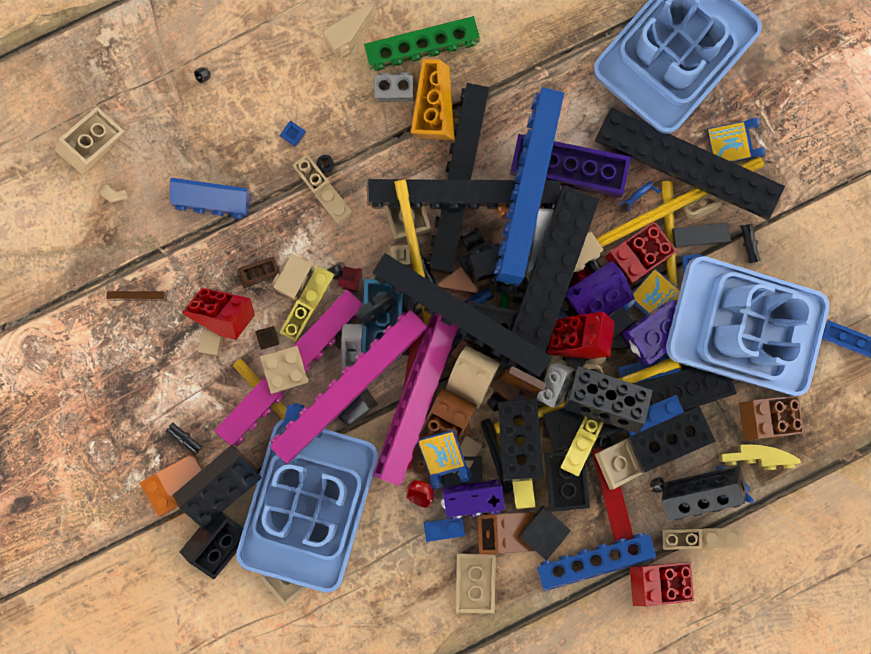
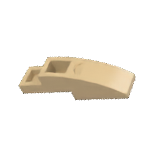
M308 154L292 165L338 226L354 215Z
M742 528L662 530L663 550L743 547Z

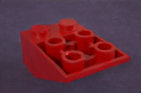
M654 221L610 251L605 256V259L608 263L613 261L623 272L630 286L677 251Z
M201 288L182 311L185 316L215 334L237 340L255 316L251 298Z
M603 311L559 318L550 337L548 354L587 359L610 357L615 322Z
M691 562L630 567L633 606L646 607L694 601Z

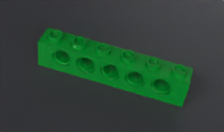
M472 16L365 43L364 48L370 70L380 71L388 65L399 66L404 61H419L423 56L435 57L443 51L454 52L459 47H474L480 41L475 17ZM456 32H461L464 34V37L462 39H456L454 37V34ZM444 37L446 41L443 44H439L436 42V38ZM424 41L428 45L426 48H419L417 44ZM402 46H407L409 48V51L407 53H401L399 51V48ZM385 50L391 53L387 58L381 56V53Z

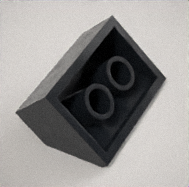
M222 512L204 528L199 527L179 553L191 565L212 579H215L237 553L244 528L229 515Z

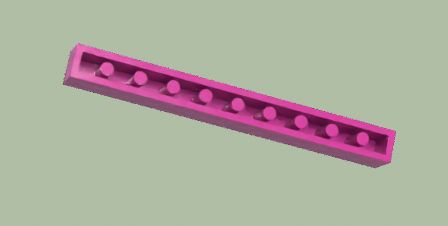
M348 290L333 303L294 345L298 346L306 374L312 368L309 365L314 360L318 362L325 354L323 350L327 346L331 348L338 340L336 336L340 332L342 333L343 324H349L353 318L355 320L359 318L356 312L364 304ZM265 376L214 430L215 433L228 445H236L238 447L245 440L243 436L248 431L251 433L259 425L257 421L261 417L265 418L272 411L270 407L274 403L278 404L285 397L283 394L285 391L271 394Z
M437 314L431 315L427 329L372 474L376 478L398 486L401 485L405 478L407 465L412 459L414 446L419 440L421 427L426 420L425 416L432 404L434 392L438 388L440 375L445 369L447 356L452 350L454 337L458 333L456 326L453 324L450 327L440 321L441 317Z
M411 310L408 313L403 312L397 318L398 323L387 327L383 332L384 336L380 340L375 339L369 345L371 349L366 354L362 352L355 359L356 363L352 367L347 366L341 372L343 376L338 381L334 379L327 386L328 390L324 394L320 393L313 399L314 404L310 408L306 406L299 413L300 418L295 422L293 420L289 422L285 427L286 431L281 436L277 434L270 441L272 444L270 449L286 465L306 448L426 331L427 326Z

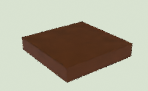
M513 366L501 372L498 377L499 380L531 396L543 391L546 386L544 382Z

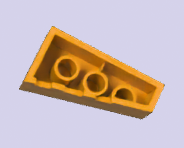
M423 59L411 133L420 139L454 141L450 68L439 59Z

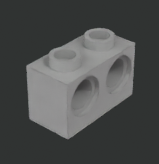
M385 72L375 75V102H413V75H409L407 72H400L398 75H390V73ZM382 83H387L390 87L388 90L383 91L379 86ZM401 83H406L409 87L406 90H400L398 86Z
M343 324L341 338L342 369H345L347 366L352 367L356 363L355 359L361 354L363 325Z
M560 362L550 364L544 379L546 386L543 391L539 392L537 400L553 408L560 406L575 370Z

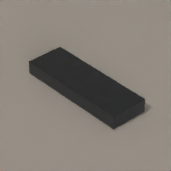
M728 223L672 229L674 248L731 242Z

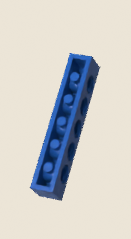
M636 534L633 536L634 539L626 541V538L619 539L611 546L602 544L596 547L597 550L590 552L588 549L577 552L578 555L573 557L564 555L559 557V561L553 563L551 560L541 562L537 569L544 592L655 560L656 553L650 534ZM630 546H637L639 553L631 555L628 552V548ZM612 551H617L620 553V558L616 561L611 560L609 554ZM593 557L601 558L602 562L599 566L591 564L590 561ZM573 563H582V570L574 571L572 569ZM555 568H562L564 574L561 577L554 576L553 571Z

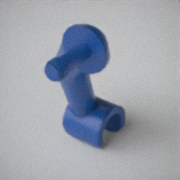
M649 181L639 188L628 200L622 201L620 208L623 203H628V212L631 209V205L648 192L649 189L660 193L661 189L652 185L653 181Z

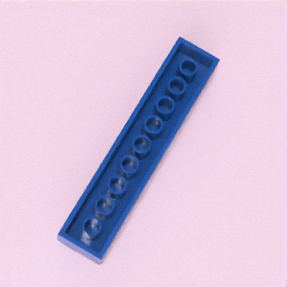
M542 87L540 92H536L535 98H533L531 110L534 111L531 112L527 122V128L530 129L527 130L523 140V146L526 147L523 148L518 163L522 165L519 166L516 172L514 182H517V184H515L510 199L513 202H511L506 216L509 221H507L502 234L505 240L500 245L498 252L501 259L499 258L494 270V274L497 275L496 281L519 286L524 279L565 92Z

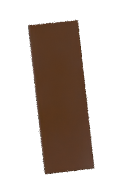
M164 291L106 292V299L109 301H167V294Z

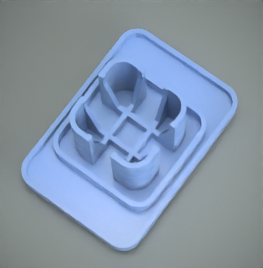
M649 0L598 57L593 69L594 76L604 87L649 125L661 133L671 134L678 130L757 39L762 29L761 21L738 0Z
M696 257L689 261L685 269L666 344L667 354L677 363L786 395L799 396L806 393L811 385L829 312V301L823 293L710 257Z
M284 420L279 421L274 426L270 441L277 434L281 436L285 432L282 428ZM324 429L321 439L315 438L286 465L270 449L272 444L269 441L260 471L262 478L257 482L238 545L237 561L241 567L249 571L321 592H332L343 581L373 478L372 474L378 461L377 449L368 441Z

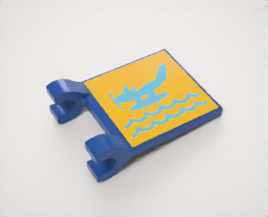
M752 118L742 122L707 128L711 152L731 162L765 157L764 147L752 148L749 129L759 127V119Z
M654 268L632 293L635 299L621 308L627 312L634 304L644 314L648 315L666 301L675 300L676 302L680 290Z
M454 430L418 440L433 490L439 489L443 485L441 475L459 471L461 482L470 480L469 478L472 477V474L466 465Z

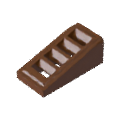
M274 256L240 267L237 270L243 289L273 278L278 273L281 274ZM266 264H270L272 273H269ZM260 266H262L265 273L263 276L259 268ZM253 269H255L257 278H255L253 275ZM245 272H247L249 275L250 280L248 281L246 279Z

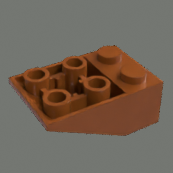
M442 389L419 433V439L454 430L459 442L477 405Z
M799 396L759 399L739 403L744 441L804 433Z
M535 512L477 516L479 554L534 551L518 535L535 515Z

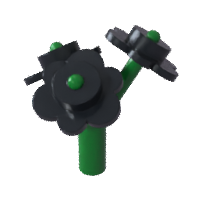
M493 276V279L490 280L491 284L487 285V288L494 284L496 285V291L501 296L500 308L507 309L508 297L511 293L517 292V287L513 284L496 281L497 277Z

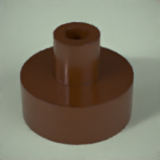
M420 454L414 457L412 461L413 469L420 474L428 472L423 455Z

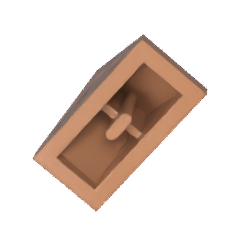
M462 267L439 282V287L444 290L476 295L477 288Z

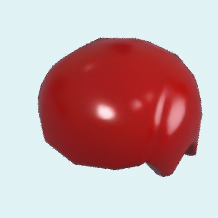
M422 480L412 481L405 490L407 492L406 498L413 504L423 508L430 507L435 496L434 490L429 483Z

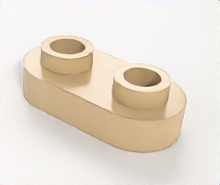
M708 194L686 205V216L690 219H699L719 209L722 201Z

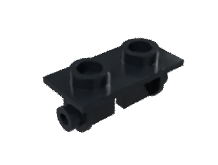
M383 291L373 298L376 305L372 306L368 302L356 312L365 327L376 322L379 317L392 311L397 305L388 291L385 293Z

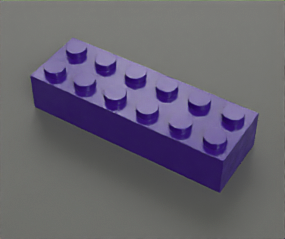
M518 134L510 171V175L516 176L519 166L522 165L518 163L523 148L526 147L523 146L525 136L523 134ZM554 141L546 180L560 181L561 186L622 198L631 157Z

